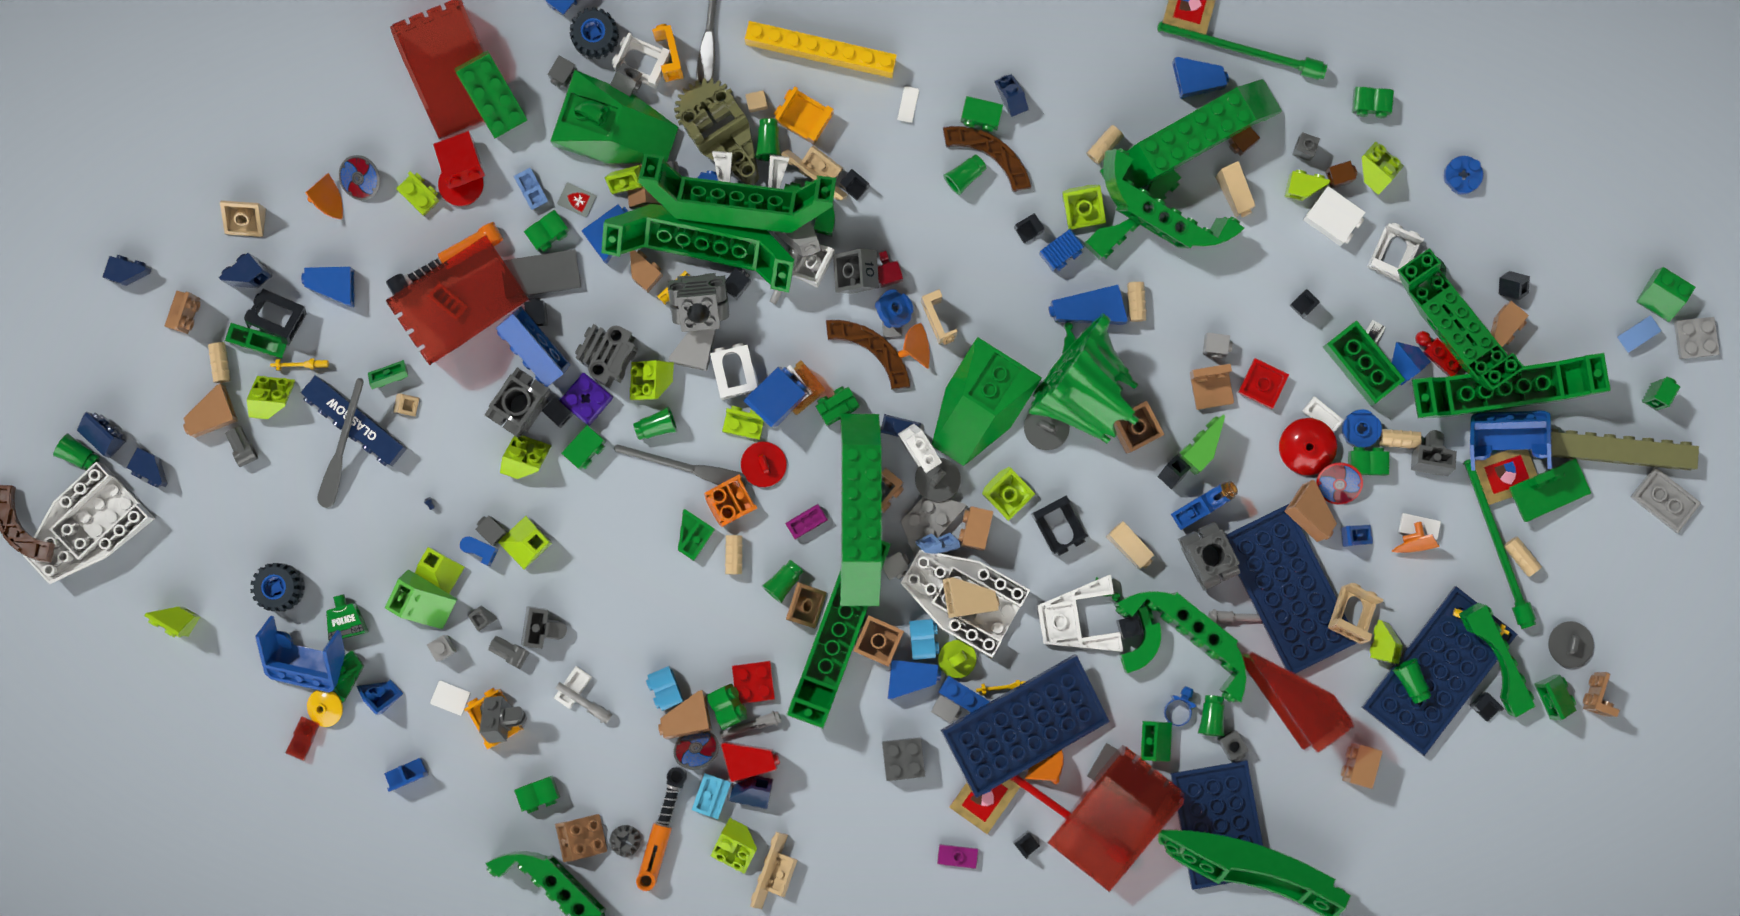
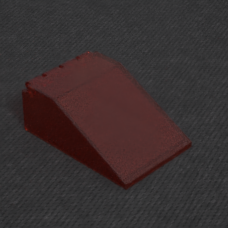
M462 0L445 2V10L442 9L441 5L426 10L428 17H425L423 12L408 17L411 24H407L406 20L403 19L390 26L400 55L438 139L484 121L455 72L456 67L485 52L468 9Z
M485 235L385 301L394 315L402 312L403 315L397 318L405 331L413 328L414 331L409 334V337L417 348L421 345L425 346L419 352L426 362L431 365L529 300V298L487 235Z
M1241 652L1245 669L1301 749L1305 750L1311 745L1316 752H1320L1354 727L1351 717L1334 694L1254 652Z
M1124 745L1117 749L1047 842L1109 892L1178 811L1184 801V793L1171 781L1165 786L1164 783L1167 781V778L1156 769L1151 774L1148 773L1152 766L1140 757L1134 762L1133 759L1137 754Z

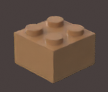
M1147 401L1132 407L1135 411L1133 415L1139 419L1135 425L1127 420H1117L1114 423L1117 437L1126 454L1165 435Z
M972 506L969 510H965L962 521L966 523L965 529L960 530L958 538L961 541V546L980 551L985 550L994 511Z
M868 615L853 651L889 667L904 631Z
M1352 743L1346 751L1348 759L1346 765H1343L1341 770L1342 781L1373 789L1383 751Z

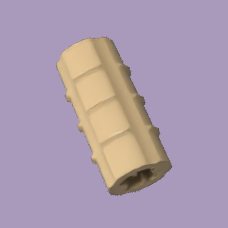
M1111 125L1086 154L1093 162L1100 164L1104 159L1105 152L1112 150L1119 144V141L1124 137L1123 133L1117 127Z
M1144 282L1127 283L1129 321H1145L1147 310Z
M225 343L208 344L213 383L231 381Z
M1382 429L1379 444L1380 446L1416 449L1418 445H1421V432Z
M726 535L725 574H742V535Z
M1518 536L1512 538L1504 545L1509 555H1511L1528 577L1541 569L1542 566L1536 560L1537 558L1531 554Z

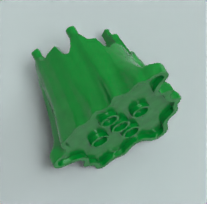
M1103 313L1096 318L1061 355L1048 372L1046 378L1034 391L1032 396L1035 399L1028 412L1031 415L1046 416L1062 421L1102 440L1106 444L1111 440L1106 435L1114 438L1117 435L1114 427L1115 421L1127 420L1135 425L1139 420L1133 415L1135 411L1120 394L1123 391V387L1118 381L1129 385L1133 389L1138 386V383L1132 379L1128 373L1129 370L1113 348L1108 333L1110 324L1108 316Z

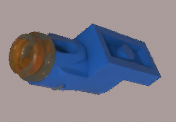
M1232 481L1223 482L1171 513V516L1179 529L1182 530L1233 500L1238 494V489Z

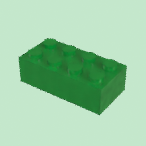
M488 50L455 68L456 74L494 139L527 121L524 112Z
M1357 320L1323 346L1324 350L1370 406L1376 404L1405 381L1403 376Z

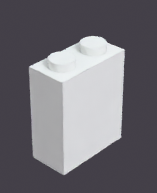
M1327 186L1303 221L1341 246L1344 242L1347 244L1354 235L1351 233L1353 229L1361 226L1365 220L1362 218L1365 212Z

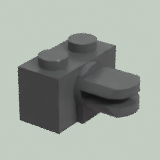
M1432 430L1425 436L1424 445H1418L1412 452L1411 470L1448 477L1456 469L1457 451L1445 449L1444 434L1438 430Z
M527 606L521 645L543 649L544 638L560 640L566 635L567 628L561 621L547 619L549 610L546 608Z
M503 696L484 698L479 733L488 743L506 742L508 731H511V727L524 725L527 715L520 706L511 707Z

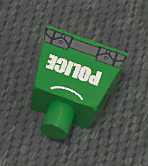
M345 594L333 597L336 608L326 611L328 640L330 641L337 630L341 631L342 639L368 633V628L358 605L354 603L347 605Z

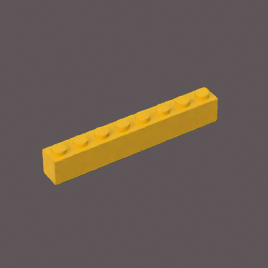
M753 21L748 22L745 35V44L888 78L893 77L897 59L896 54Z

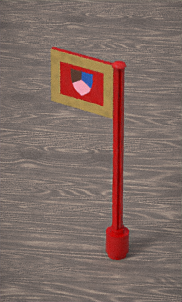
M1019 775L1012 777L978 798L974 797L966 782L949 807L988 834L1017 791L1022 787L1101 843L1105 849L1104 853L1117 863L1121 862L1125 865L1133 853L1129 850L1130 847L1116 837L1107 839Z

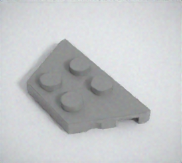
M922 497L901 520L914 558L919 550H922L915 541L930 534L938 538L966 508V504L950 499L937 502Z

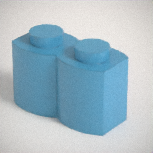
M933 619L909 621L912 659L936 658V654H939V643L934 640V634H938L937 623H933Z
M670 666L647 675L648 680H646L649 690H653L656 697L653 700L657 709L661 708L662 711H665L684 702Z

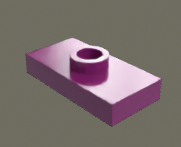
M816 504L785 524L796 540L825 523L828 519L819 504Z
M939 844L937 864L976 869L978 849Z

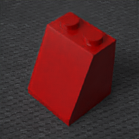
M732 742L721 744L731 782L777 770V765L780 764L778 753H774L773 749Z

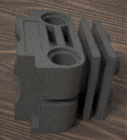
M708 273L698 276H677V280L668 281L672 322L681 325V332L720 328V321L729 318L725 275L716 276V273Z
M593 324L592 327L587 328L584 334L586 339L583 345L579 344L576 349V359L588 367L589 374L595 381L610 388L614 380L619 383L622 382L627 365L634 359L638 351L635 344H633L636 337L632 336V332L617 325L610 327L606 332L603 328L600 327L599 329L597 325ZM616 335H622L620 340L614 341ZM604 368L601 375H596L598 369Z
M517 367L493 398L484 415L498 425H503L504 429L519 438L524 431L528 432L546 406L551 390L536 379L533 382V377ZM518 395H526L528 399L526 408L519 413H513L511 409L512 400Z
M1215 522L1197 529L1199 535L1196 531H1193L1178 539L1182 547L1181 550L1203 591L1220 584L1221 579L1226 581L1240 574L1238 567L1240 563L1223 530L1219 529ZM1207 545L1214 547L1218 552V562L1214 566H1209L1203 561L1202 551Z

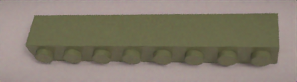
M1551 429L1552 457L1690 471L1698 469L1699 446H1693L1692 442L1683 441L1680 444H1673V440L1654 442L1653 438H1642L1641 441L1635 440L1633 436H1623V439L1616 438V435L1604 434V437L1597 436V433L1585 432V435H1579L1578 431L1567 430L1566 433H1559L1558 429Z

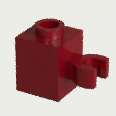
M887 251L880 252L879 257L882 265L878 266V280L881 288L903 282L898 260L890 263Z

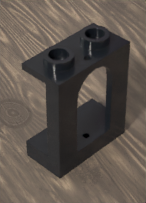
M263 288L260 294L258 293L255 296L254 305L251 310L248 309L244 316L247 328L250 329L251 326L257 327L280 337L282 343L289 346L307 315L305 306ZM266 301L293 312L285 327L258 316Z
M1067 495L1031 514L1053 555L1057 553L1058 556L1069 551L1067 547L1073 544L1077 547L1085 543L1084 538L1088 537L1069 504L1070 501ZM1061 508L1073 531L1072 541L1068 544L1057 542L1043 516Z

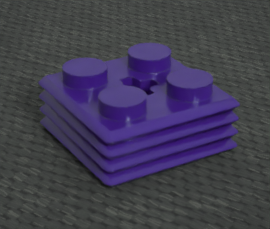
M582 373L559 401L585 424L590 426L611 402L613 396L586 373ZM584 395H590L589 399L591 401L589 403H582Z

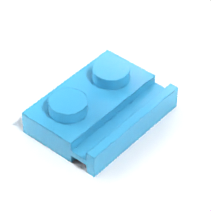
M705 773L692 811L718 820L732 782Z

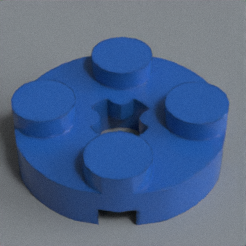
M1458 156L1452 159L1444 170L1446 185L1457 194L1471 193L1480 186L1483 180L1481 163L1470 156ZM1463 170L1468 174L1465 180L1462 179V176H1459V173Z
M895 289L883 293L875 303L880 319L888 328L903 327L911 320V314L913 313V304L909 297L904 293L900 294ZM892 305L898 308L896 312L892 309Z
M1356 410L1347 415L1343 421L1342 434L1345 441L1354 447H1369L1381 436V422L1369 410ZM1360 424H1363V427L1367 428V430L1364 431L1363 434H1360V431H1357V427H1359Z

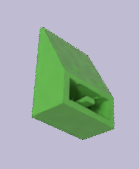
M1225 415L1213 417L1206 424L1208 429L1200 431L1192 439L1195 442L1192 445L1189 443L1181 450L1180 454L1182 456L1180 458L1191 467L1190 471L1194 475L1200 473L1214 458Z
M408 569L398 578L384 608L400 618L443 629L458 599Z

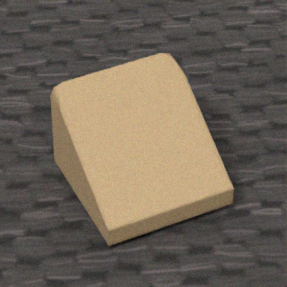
M764 90L745 94L749 113L768 109Z
M397 394L393 412L416 416L419 398Z

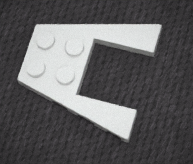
M713 151L718 181L731 182L732 152ZM770 155L768 187L780 189L789 157Z
M1107 575L1037 605L1043 644L1123 651L1120 632L1082 638L1077 611V599L1114 594L1111 575Z

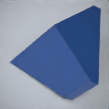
M1396 342L1391 363L1405 379L1400 384L1402 386L1421 372L1431 361L1419 347Z
M392 680L356 686L362 700L376 715L383 714L403 695L402 691Z

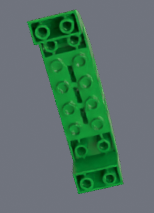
M1119 148V150L1113 149L1105 152L1103 163L1104 179L1109 195L1117 206L1116 211L1175 247L1191 248L1192 246L1217 245L1235 237L1245 228L1240 225L1238 219L1224 217L1216 218L1210 229L1206 227L1202 229L1194 219L1189 217L1186 219L1181 216V211L1166 207V202L1159 198L1153 199L1145 189L1135 188L1132 181L1126 178L1122 180L1133 161V158L1129 157V153L1126 150Z
M1429 248L1397 270L1402 284L1418 309L1419 314L1464 371L1470 374L1481 386L1493 391L1525 369V367L1514 353L1508 356L1440 271L1441 262Z
M1155 591L1137 593L1125 597L1114 604L1116 607L1115 611L1122 617H1132L1144 602H1146L1144 605L1151 609V611L1157 610L1161 614L1159 617L1168 624L1173 623L1176 626L1175 630L1183 636L1188 635L1191 638L1190 642L1198 648L1203 647L1206 649L1205 654L1213 660L1221 661V667L1228 672H1233L1219 690L1222 692L1221 696L1228 702L1242 701L1246 685V670L1242 654L1236 645L1238 640L1178 592L1172 594ZM1180 610L1183 611L1185 615L1183 620H1180L1178 618V612ZM1195 623H1198L1200 626L1198 632H1195L1193 629ZM1210 635H1213L1215 638L1213 645L1209 643Z
M515 851L503 854L485 863L488 867L487 871L493 877L497 876L498 878L505 875L518 863L517 867L524 874L528 873L532 877L531 881L538 888L542 887L546 891L545 895L552 902L555 900L560 905L559 909L566 916L568 914L570 916H605L604 911L606 908L552 854L545 856L536 852ZM550 875L556 878V884L550 881ZM564 889L570 892V898L564 895ZM578 903L584 906V911H580L578 909Z

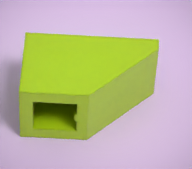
M1303 170L1292 171L1288 178L1284 197L1304 201L1325 188L1330 180L1325 179V176L1320 174L1312 176Z
M1378 620L1374 627L1375 637L1370 646V658L1399 664L1403 645L1391 625Z

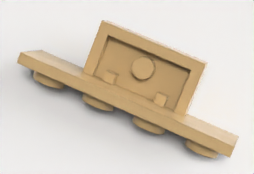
M814 145L811 146L803 160L789 149L781 154L782 156L789 157L788 164L795 165L800 169L801 174L811 177L813 180L817 179V175L837 178L843 170V167ZM835 186L834 199H845L848 194L838 186Z
M776 832L771 840V848L765 857V865L758 877L757 888L751 897L750 907L763 908L768 891L781 897L786 895L797 859L782 854L788 836L785 833Z

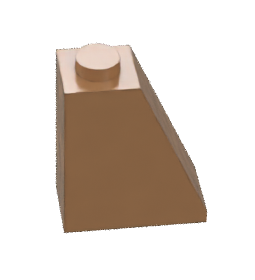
M222 384L216 385L183 418L185 421L183 427L187 435L189 434L196 438L238 422L226 386Z
M1314 480L1302 484L1284 511L1317 542L1329 539L1334 533L1333 529L1337 523Z
M703 690L696 692L661 717V724H658L660 735H663V738L668 740L712 731L706 693Z

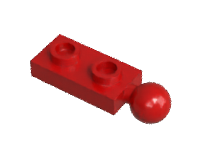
M1420 331L1416 334V343L1427 347L1423 353L1448 377L1455 376L1462 367L1438 338L1431 341V336L1426 331Z

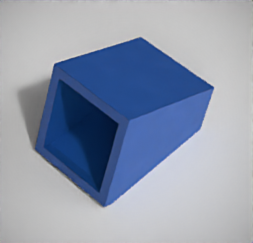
M777 367L743 400L770 427H778L808 394L805 390L807 386L800 380L796 381L791 377L793 373L786 367Z

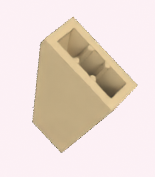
M1237 161L1222 168L1215 178L1234 216L1241 215L1243 218L1252 213L1251 210L1255 207V203L1240 163Z
M1124 521L1120 522L1106 536L1138 569L1142 567L1146 569L1153 562L1151 558L1154 554Z
M953 577L943 580L949 618L998 611L999 598L996 595V591Z

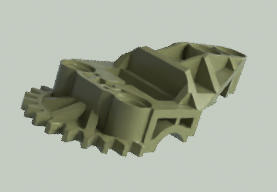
M703 78L702 84L695 80V86L689 83L690 89L683 88L684 95L678 94V98L681 101H675V104L679 106L674 108L675 113H678L675 115V118L680 119L678 124L684 126L687 134L701 154L714 162L713 151L732 152L731 174L744 184H756L759 180V172L749 122L731 95V88L727 89V84L721 86L720 80L714 84L713 78L710 79L709 83ZM707 110L711 113L716 123L732 114L734 120L706 138H703L701 133L714 126L706 112Z

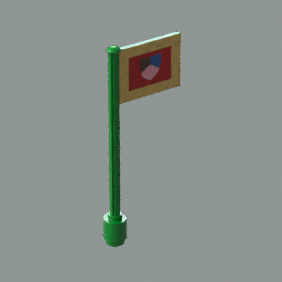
M1168 0L1163 21L1159 22L1157 26L1158 32H1166L1297 68L1298 71H1301L1302 76L1316 80L1319 78L1324 79L1328 65L1324 64V61L1309 57L1300 61L1206 35L1216 0Z
M1528 449L1506 450L1491 455L1486 460H1476L1475 471H1471V459L1465 460L1463 465L1466 467L1515 600V607H1512V611L1517 625H1520L1521 629L1536 625V616L1530 602L1526 603V600L1522 597L1489 507L1491 504L1511 498L1512 494L1509 487L1537 475Z

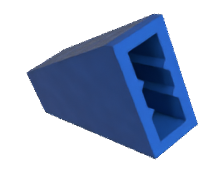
M1119 284L1052 300L1051 306H1048L1050 317H1054L1055 322L1093 323L1103 313L1110 318V324L1123 325L1128 322Z

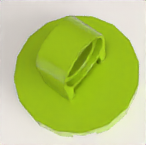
M952 640L941 648L938 655V663L946 675L952 678H962L974 670L976 653L974 648L961 640Z

